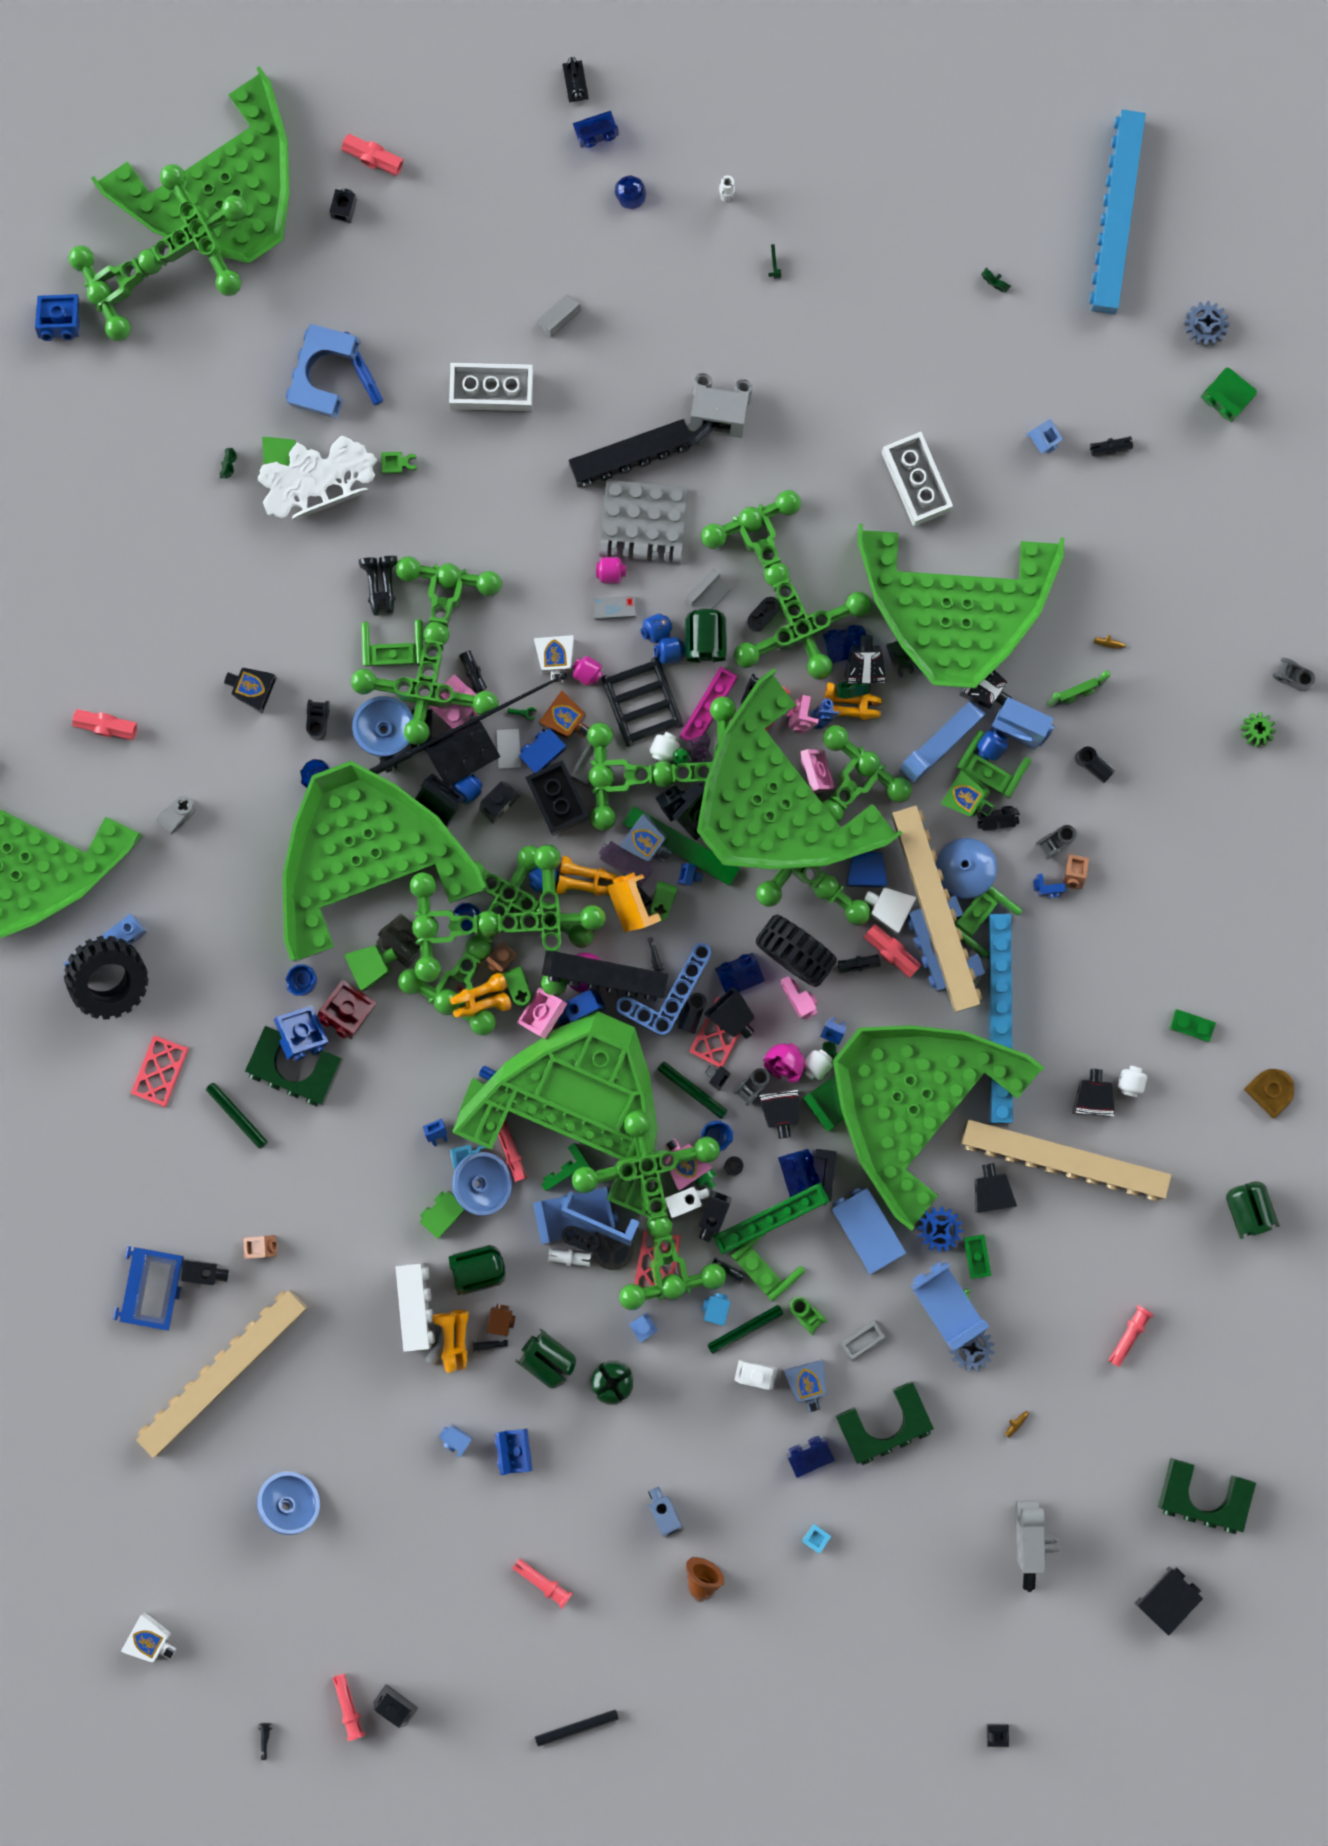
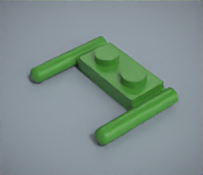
M421 619L414 621L415 643L370 645L369 623L366 621L362 622L363 667L420 664L424 648L423 621Z
M1107 670L1103 671L1097 679L1095 677L1061 693L1055 692L1048 700L1047 705L1054 707L1057 702L1058 704L1064 702L1065 705L1076 701V697L1083 694L1086 697L1093 694L1097 686H1102L1110 677V672Z
M978 730L956 768L968 770L981 783L1010 799L1029 767L1031 759L1025 757L1014 776H1011L999 767L974 754L978 742L985 735L983 730Z
M993 886L984 894L976 897L955 924L956 929L960 928L963 937L961 941L984 958L989 956V951L971 937L998 902L1017 916L1022 913V909Z
M763 1234L741 1245L731 1256L773 1302L805 1273V1269L799 1266L782 1282L752 1248L765 1235Z

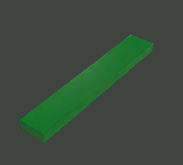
M633 806L623 825L632 829L645 812ZM648 815L668 836L663 845L672 851L673 854L690 864L696 865L697 868L724 884L731 885L740 869L738 866L722 865L712 851Z
M820 1182L714 1235L713 1238L723 1255L830 1202Z

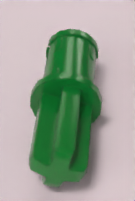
M679 748L673 753V761L676 765L688 762L689 754L685 749Z

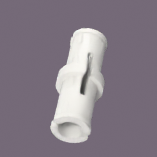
M727 175L723 177L724 180L721 179L719 186L720 197L724 202H730L735 193L734 179Z
M549 1249L548 1262L566 1263V1266L574 1264L590 1267V1253L573 1252L571 1249L568 1251Z

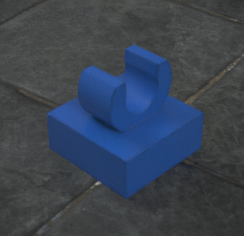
M690 863L682 864L677 884L690 886L692 882H701L703 874L695 872L696 865Z
M832 1017L830 1020H827L820 1037L839 1045L847 1028L844 1021L839 1025L834 1023L835 1017Z
M442 1118L423 1126L428 1143L432 1141V1144L437 1146L436 1139L441 1137L445 1142L448 1141V1133Z

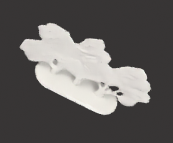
M340 436L332 444L327 459H322L318 451L313 449L306 450L304 445L297 442L289 453L290 465L286 466L278 462L265 464L260 469L258 481L266 488L271 489L263 501L267 515L274 514L276 517L283 519L288 515L290 509L296 505L301 507L303 511L293 515L292 520L366 493L368 491L367 488H360L351 491L350 488L356 480L361 483H369L373 480L375 476L373 466L377 458L374 457V454L367 453L364 445L353 442L344 436ZM351 471V478L346 480L347 484H345V473ZM355 472L359 474L357 478H354ZM341 479L342 483H338L336 480ZM332 484L341 486L343 488V495L329 500L325 492L326 488ZM298 496L300 501L296 502L294 497ZM320 496L323 503L308 508L307 497Z

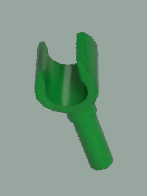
M533 707L527 710L508 708V713L525 716L529 721L535 719V717L528 716V711H537Z

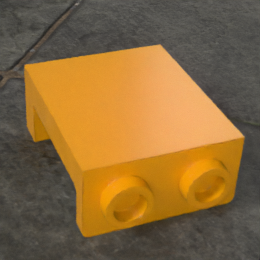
M631 873L625 876L622 875L612 879L613 883L606 886L624 932L646 928L661 921L659 913L647 914L638 891L636 881L643 879V874L635 875V873Z

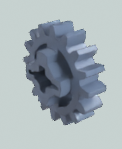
M1207 301L1205 306H1203L1202 302H1199L1197 308L1192 306L1191 312L1187 313L1186 318L1188 320H1185L1184 325L1189 327L1186 328L1185 333H1191L1190 340L1197 339L1196 345L1201 341L1204 347L1207 346L1208 342L1213 346L1216 340L1220 342L1223 339L1222 335L1227 334L1228 331L1225 328H1228L1230 323L1225 322V320L1229 316L1228 314H1222L1224 308L1217 309L1218 303L1210 306V301ZM1203 312L1201 317L1195 318L1197 314ZM1219 330L1216 334L1211 335L1212 331Z
M985 1331L962 1345L971 1346L973 1343L975 1347L981 1349L980 1351H972V1354H970V1351L962 1346L956 1350H950L949 1354H955L952 1361H959V1368L966 1365V1371H969L971 1367L978 1371L979 1365L985 1368L984 1362L992 1361L988 1357L989 1354L995 1353L990 1350V1347L995 1345L993 1342L988 1341L992 1337L990 1334L984 1336ZM978 1336L983 1339L985 1347L979 1344ZM958 1350L964 1352L965 1361L960 1357ZM980 1354L983 1355L980 1360L974 1362L975 1357Z

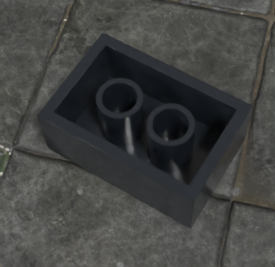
M481 721L425 749L441 779L449 786L501 757Z
M563 760L525 777L552 836L590 819Z

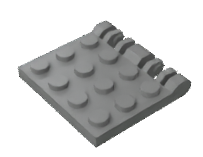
M606 480L599 556H608L609 542L612 543L611 557H616L617 543L625 544L623 549L624 559H628L630 544H633V559L647 561L648 546H653L652 561H656L658 558V547H666L664 562H669L670 548H674L672 563L681 564L688 487Z

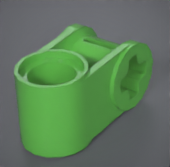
M662 881L657 883L650 914H655L657 912L654 910H658L659 907L663 908L665 914H661L660 923L668 918L678 886Z
M518 966L502 973L513 1001L519 1007H527L533 997L522 967ZM521 992L527 995L524 1002L517 1000Z
M797 1296L790 1301L789 1308L812 1336L820 1325L828 1322L803 1297ZM797 1301H803L805 1304V1308L801 1312L794 1310V1304Z

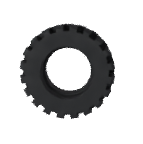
M778 914L770 918L756 938V945L765 954L813 987H818L822 984L837 962L835 955L821 942Z
M99 936L96 937L97 940L95 941L89 939L85 941L86 945L83 947L79 945L75 949L76 954H71L68 958L70 964L65 965L64 971L66 975L64 976V982L75 1006L80 1008L81 1012L86 1015L90 1013L92 1018L98 1019L99 1016H102L103 1020H109L110 1016H115V1018L122 1017L121 1013L127 1012L128 1014L131 1012L132 1006L140 1004V996H145L147 992L145 986H148L149 981L147 968L136 948L132 944L128 945L126 940L120 938L117 941L115 936H108V939ZM116 964L125 969L121 982L110 990L95 991L88 987L90 975L100 966Z

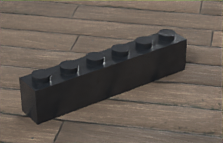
M681 419L569 459V466L577 487L582 486V488L593 485L594 481L599 479L605 481L611 479L613 474L619 472L625 474L630 472L633 467H645L655 459L664 460L669 458L672 453L678 452L680 454L688 451L689 447H692L689 441L690 434L685 420Z
M547 950L542 969V975L548 976V981L560 983L561 979L568 980V985L579 987L580 983L587 984L589 989L599 990V987H604L606 992L618 994L620 990L625 991V996L636 998L638 994L645 995V1000L651 1001L665 997L668 980L667 973Z

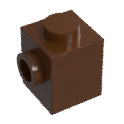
M496 1304V1307H491L486 1333L508 1336L509 1329L514 1328L516 1316L512 1315L513 1311L508 1310L509 1306Z

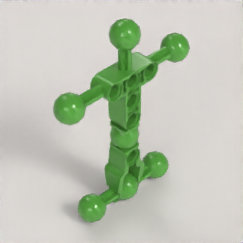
M169 164L161 170L160 181L166 189L173 190L180 203L179 214L185 224L184 226L158 241L155 246H151V249L142 250L138 254L137 259L132 258V261H127L116 267L109 265L97 274L92 267L94 255L88 247L78 245L70 250L68 255L69 264L73 269L82 272L86 280L83 286L88 287L86 291L87 298L93 305L97 306L98 312H103L107 320L105 332L111 340H125L131 331L128 320L123 316H118L113 305L130 297L132 294L131 289L141 283L145 277L147 278L149 275L158 273L162 265L167 266L168 262L176 261L195 248L209 258L217 273L216 288L222 295L232 296L240 291L242 284L240 276L236 272L228 270L221 257L222 246L213 229L228 220L237 222L244 219L248 208L243 198L233 195L227 197L222 203L221 210L207 218L202 208L192 202L184 187L186 180L184 170L177 164ZM194 208V213L189 216V211ZM203 226V231L198 234V229ZM186 236V242L181 245L182 238ZM212 244V249L207 252L208 245ZM169 247L168 254L164 255L165 249ZM135 268V274L131 276V271ZM117 276L119 289L112 293L111 287L105 281Z
M785 490L778 494L774 503L765 507L761 504L758 508L746 507L740 512L739 517L733 516V521L723 526L715 523L708 524L701 532V540L706 547L717 549L724 545L728 536L739 532L746 549L749 552H754L763 566L764 579L767 584L773 587V592L776 591V598L788 622V625L777 630L775 636L755 645L749 642L739 644L734 650L735 662L743 668H750L758 662L760 655L776 648L787 649L802 642L809 657L807 671L811 677L821 680L830 676L833 664L828 656L820 654L813 637L828 630L831 623L849 615L854 617L867 615L871 610L872 603L867 594L854 592L848 596L846 604L828 612L820 610L807 615L794 586L790 583L789 569L785 564L781 563L780 557L777 558L778 552L774 544L776 532L769 520L770 517L779 513L790 516L799 511L801 507L799 495L792 490ZM764 524L768 533L767 539H760L758 543L751 542L747 532H756ZM770 552L774 555V558L772 560H765L763 554ZM782 589H788L791 592V595L789 597H783L781 596L780 591ZM791 607H796L800 613L793 616L788 610ZM823 617L827 623L820 626L816 623V619ZM801 625L806 626L808 632L800 634L797 628ZM781 634H786L790 640L783 643L778 637Z
M404 556L397 562L395 572L401 580L413 582L418 577L431 579L428 596L432 604V618H429L430 623L424 630L425 645L422 651L417 679L401 677L396 681L376 678L375 674L368 669H359L351 677V687L361 695L378 690L395 693L400 700L416 703L413 719L406 723L403 735L409 743L420 745L429 737V727L425 723L428 705L440 708H449L453 704L472 707L478 715H482L499 706L497 696L490 691H481L476 696L453 692L449 685L437 682L444 644L447 643L450 637L448 623L450 622L453 609L460 606L463 585L476 587L481 594L488 597L494 596L500 591L502 580L493 571H484L480 575L466 573V569L460 571L457 566L451 563L440 567L437 564L429 567L420 565V562L414 557ZM437 584L445 589L456 587L454 597L448 599L446 597L438 598L436 595ZM438 612L446 613L443 618L435 616ZM431 650L438 652L435 657L427 655ZM426 670L434 671L433 675L429 677L424 676L423 673ZM401 686H408L409 690L402 693L399 691V688ZM423 689H427L430 691V693L427 696H421L419 694L420 691ZM443 693L450 694L447 700L439 698Z
M725 696L717 697L710 705V714L717 721L718 743L714 749V756L722 733L736 712L735 703L732 699ZM598 722L591 725L587 731L588 742L594 747L595 759L590 762L593 767L588 775L589 783L594 787L591 792L596 794V807L590 813V822L599 831L609 830L613 827L616 820L615 812L608 806V792H628L631 790V786L645 785L649 782L658 787H667L672 783H677V781L681 783L706 782L707 777L701 778L699 770L702 767H708L710 770L712 762L682 763L676 766V764H671L667 761H660L646 767L644 765H632L625 759L607 760L606 747L612 741V729L609 725ZM610 766H625L624 778L626 782L624 786H611L614 781V772ZM681 768L689 770V775L685 779H681L678 775ZM644 769L647 771L648 776L645 780L640 781L637 778V773Z
M542 845L534 854L535 864L542 870L543 893L540 896V912L508 913L501 916V914L497 915L493 911H484L479 915H474L473 918L471 916L454 915L451 910L431 911L430 896L436 890L435 879L428 873H417L410 881V890L417 897L418 911L414 912L417 918L413 921L412 931L418 938L415 943L420 945L421 958L415 964V975L419 980L428 983L439 977L441 966L438 960L433 957L432 943L452 942L456 936L468 935L473 932L483 937H492L498 932L502 933V930L505 932L542 931L544 948L547 951L559 952L561 926L582 925L588 931H597L605 924V912L597 905H589L583 908L581 913L560 914L559 896L555 892L554 869L559 865L561 857L557 848L552 845ZM549 893L553 894L556 899L555 903L551 906L544 903V896ZM550 914L554 915L557 919V923L552 927L545 923V917ZM435 916H449L450 923L448 927L451 930L450 936L435 937L439 928L438 922L434 918ZM526 916H533L535 918L536 924L534 927L529 928L525 926L524 919ZM506 917L514 919L515 925L513 928L507 929L504 927L503 920ZM469 919L472 921L473 928L470 931L463 930L461 926L463 920ZM553 935L558 939V944L555 947H549L546 944L548 936ZM543 976L541 986L546 994L559 996L566 990L567 980L561 979L560 983L548 981V976Z
M642 1111L629 1113L625 1118L624 1128L630 1136L634 1137L638 1156L619 1160L614 1167L597 1171L590 1167H581L572 1176L573 1187L580 1193H589L597 1187L598 1183L617 1178L625 1181L634 1179L639 1181L644 1208L648 1212L646 1216L649 1218L646 1229L653 1240L654 1260L651 1261L650 1267L656 1285L641 1288L636 1284L624 1286L619 1294L621 1305L627 1310H637L648 1299L657 1297L661 1301L665 1297L669 1300H677L682 1297L684 1292L690 1294L691 1288L704 1286L707 1289L715 1290L722 1287L726 1280V1273L724 1268L716 1263L704 1266L700 1274L687 1275L685 1260L677 1254L674 1242L671 1240L673 1238L672 1234H670L672 1231V1221L665 1211L666 1202L659 1174L673 1170L678 1163L698 1159L703 1163L715 1161L720 1153L718 1142L714 1138L703 1137L691 1148L674 1152L667 1149L650 1152L646 1133L650 1129L648 1115ZM665 1155H670V1163L667 1165H663V1157ZM645 1160H650V1167L647 1170H642V1163ZM630 1165V1172L627 1175H622V1167ZM654 1180L655 1187L652 1190H647L646 1184ZM659 1201V1208L652 1211L650 1208L652 1202ZM667 1241L668 1248L665 1251H660V1244ZM673 1261L676 1262L679 1275L668 1274L661 1279L660 1267L664 1264L669 1265Z

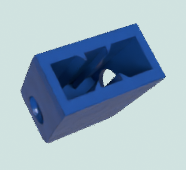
M872 850L852 857L846 887L886 888L887 877L883 853Z
M589 989L566 1001L567 1005L557 1021L560 1025L567 1021L573 1022L592 1012H602L607 1008L599 991ZM577 1006H578V1008H579L578 1013H576V1011H575V1009H576Z

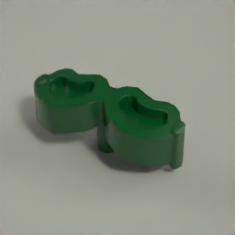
M987 267L981 273L983 279L1000 292L1006 293L1011 287L1006 282L999 280L1002 276L1001 274H998L995 278Z
M233 448L225 449L224 461L221 462L220 479L228 478L234 473L232 463L236 461L237 454Z
M824 1042L822 1044V1050L834 1059L837 1056L835 1044L832 1042Z

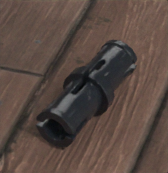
M1131 436L1114 440L1113 438H1108L1107 441L1090 443L1091 455L1095 456L1106 453L1112 455L1117 451L1133 449V441L1130 442L1132 438Z
M471 650L461 653L459 657L465 667V675L469 677L475 693L487 689V686L480 673V666H477Z
M879 954L860 957L859 955L848 960H838L840 974L850 971L863 972L864 969L881 967Z

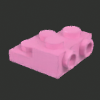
M455 674L445 683L453 689V692L476 696V693L466 686ZM443 693L439 698L447 700L450 694ZM453 704L449 708H440L428 705L451 729L467 722L473 715H478L472 707Z
M821 749L801 751V764L807 773L806 781L815 794H823L834 790L835 785L825 751Z
M789 976L780 981L783 990L800 1019L805 1017L807 1020L818 1013L815 1006L818 1002L812 992L808 994L807 990L799 994L800 988L794 978L791 980Z
M538 988L517 1023L532 1033L546 1039L554 1024L563 1013L567 1003L554 995L546 994L543 989Z

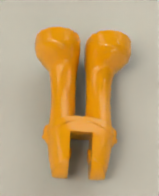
M827 682L824 699H830L832 702L859 704L858 708L833 704L834 711L839 712L837 716L861 718V720L881 717V711L867 709L868 704L881 705L882 698L870 695L869 693L849 699L839 698L836 695L837 689L835 684Z
M562 856L559 874L592 878L593 882L559 875L556 893L561 895L569 889L594 893L598 897L610 895L606 886H600L601 879L613 881L612 879L617 878V875L605 871L604 868L592 869L576 865L571 861L570 857Z
M501 973L493 974L486 983L470 990L464 989L451 997V1004L466 1003L465 1007L453 1011L454 1017L467 1016L470 1018L475 1013L492 1007L500 1011L510 1010L511 1000L509 996L504 992H500L505 990L507 986L504 976ZM492 992H499L488 998L475 1002L474 998Z
M452 1310L449 1313L432 1315L433 1323L440 1326L443 1331V1352L441 1357L447 1373L454 1372L456 1368L458 1370L466 1369L468 1351L465 1347L466 1325L469 1319L468 1310ZM454 1325H455V1333H456V1346H455V1347H454Z

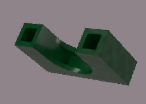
M264 1026L245 1072L250 1074L248 1078L258 1082L261 1079L269 1082L267 1086L279 1090L280 1087L287 1089L288 1095L297 1099L301 1095L307 1098V1103L316 1107L318 1104L324 1105L344 1059L322 1050L315 1068L309 1077L298 1082L288 1081L279 1073L277 1068V1056L281 1049L279 1041L282 1037L279 1031Z
M912 1381L892 1389L902 1410L903 1421L899 1431L889 1438L879 1439L869 1435L865 1431L854 1407L835 1415L857 1464H868L878 1454L881 1457L893 1452L892 1448L898 1445L902 1448L911 1444V1439L919 1436V1439H922L931 1434L930 1431L934 1427Z
M1170 1458L1158 1507L1163 1510V1514L1175 1517L1176 1513L1184 1515V1520L1194 1523L1198 1519L1204 1521L1203 1525L1215 1529L1219 1525L1225 1527L1224 1531L1236 1534L1237 1531L1244 1532L1256 1482L1231 1475L1224 1502L1214 1510L1202 1511L1192 1504L1189 1497V1485L1195 1465Z

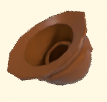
M691 1557L686 1562L688 1589L691 1596L697 1602L711 1599L715 1591L724 1585V1576L720 1569L714 1563L704 1558Z

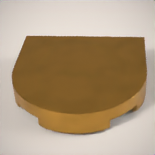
M1279 1069L1262 1071L1243 1089L1272 1119H1275L1291 1103L1294 1097L1292 1078L1286 1072Z

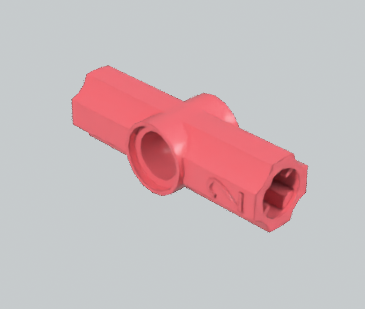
M348 134L341 147L343 152L360 159L363 164L370 168L376 169L377 167L394 176H397L402 169L404 162L402 158L385 151L381 145L373 141L366 142Z
M76 709L72 719L73 727L93 731V733L101 736H115L134 740L137 733L136 722L118 719L116 716L98 712L96 714Z
M876 924L863 936L865 940L879 951L878 953L892 965L894 964L909 978L922 965L906 951V948L893 937L891 938Z

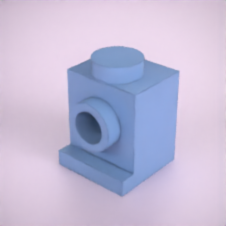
M1051 419L1026 434L1028 437H1031L1040 453L1045 451L1048 454L1058 448L1057 443L1063 440Z
M648 1313L629 1323L639 1342H642L658 1331Z
M451 1425L449 1428L445 1426L439 1435V1438L442 1439L441 1441L445 1442L443 1446L452 1452L457 1450L458 1457L462 1456L473 1439L454 1425Z

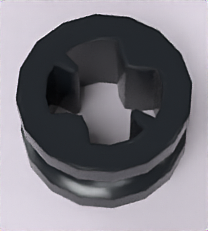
M736 1156L728 1158L725 1162L726 1172L732 1176L740 1174L743 1170L742 1160ZM730 1161L734 1163L738 1161L740 1164L738 1168L740 1169L738 1171L734 1169L730 1171L728 1168L730 1164L728 1163Z

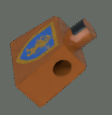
M562 690L539 721L540 726L543 728H550L554 733L570 739L574 733L585 738L590 728L582 723L586 713Z

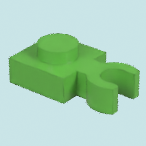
M381 452L382 474H403V468H407L410 471L417 470L416 465L409 464V461L417 459V456L415 454H408L406 457H402V452Z

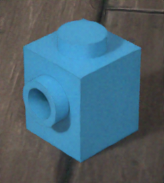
M715 1292V1296L710 1295L709 1299L705 1298L702 1311H705L704 1321L722 1326L725 1325L731 1302L727 1300V1295Z

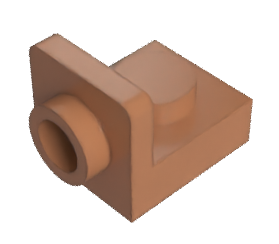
M1068 855L1065 876L1062 882L1065 883V886L1072 889L1083 888L1087 877L1089 858Z
M501 941L491 955L485 959L488 962L487 967L494 973L498 971L504 973L518 954Z
M275 1235L243 1238L244 1259L277 1256L278 1244Z

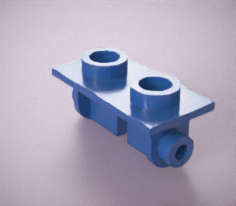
M824 699L811 712L810 717L819 719L818 724L813 727L814 729L825 728L839 714V712L834 711L832 700Z

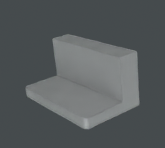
M567 294L540 317L537 323L552 337L581 311V305L578 301L574 302Z
M713 568L688 594L685 602L694 610L713 609L731 588L720 578V573Z

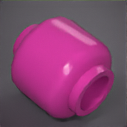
M603 557L600 562H597L596 577L600 578V581L604 584H619L622 577H626V565H622V560L618 557Z
M585 656L582 660L578 658L572 666L574 669L573 677L585 686L595 685L603 674L601 671L602 665L590 656Z

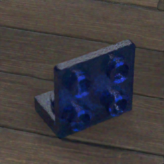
M818 1435L807 1440L809 1444L801 1447L798 1444L788 1449L789 1453L786 1456L796 1478L835 1461L825 1437L820 1438Z

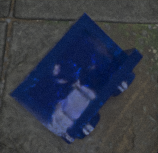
M611 110L573 123L580 148H591L598 142L604 140L605 142L612 141L616 136H619V129L614 121Z
M854 624L842 630L832 629L823 634L827 655L832 663L848 660L850 647L860 645L861 636L866 635L862 625Z
M753 953L743 954L738 959L724 962L715 968L725 993L731 987L741 992L765 982L758 961Z
M809 1149L778 1157L790 1197L820 1183L819 1176L813 1165L814 1159Z

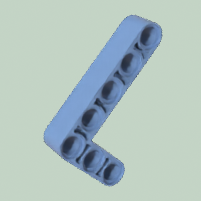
M970 700L918 751L915 750L902 763L900 770L913 783H916L986 714Z
M699 943L693 948L659 1013L625 996L617 1001L616 1006L619 1014L657 1035L665 1036L669 1034L710 959V947L705 943ZM705 948L708 955L705 958H699L696 955V950ZM689 966H695L698 969V974L690 977L687 975L686 969ZM685 984L688 987V992L685 995L678 994L676 991L678 985ZM623 1001H629L632 1004V1008L628 1012H623L620 1009V1004ZM668 1003H676L678 1011L669 1013L666 1009ZM641 1011L649 1012L650 1019L648 1021L642 1022L639 1020L638 1015ZM661 1020L666 1021L669 1025L668 1029L664 1032L659 1031L656 1027L657 1023Z

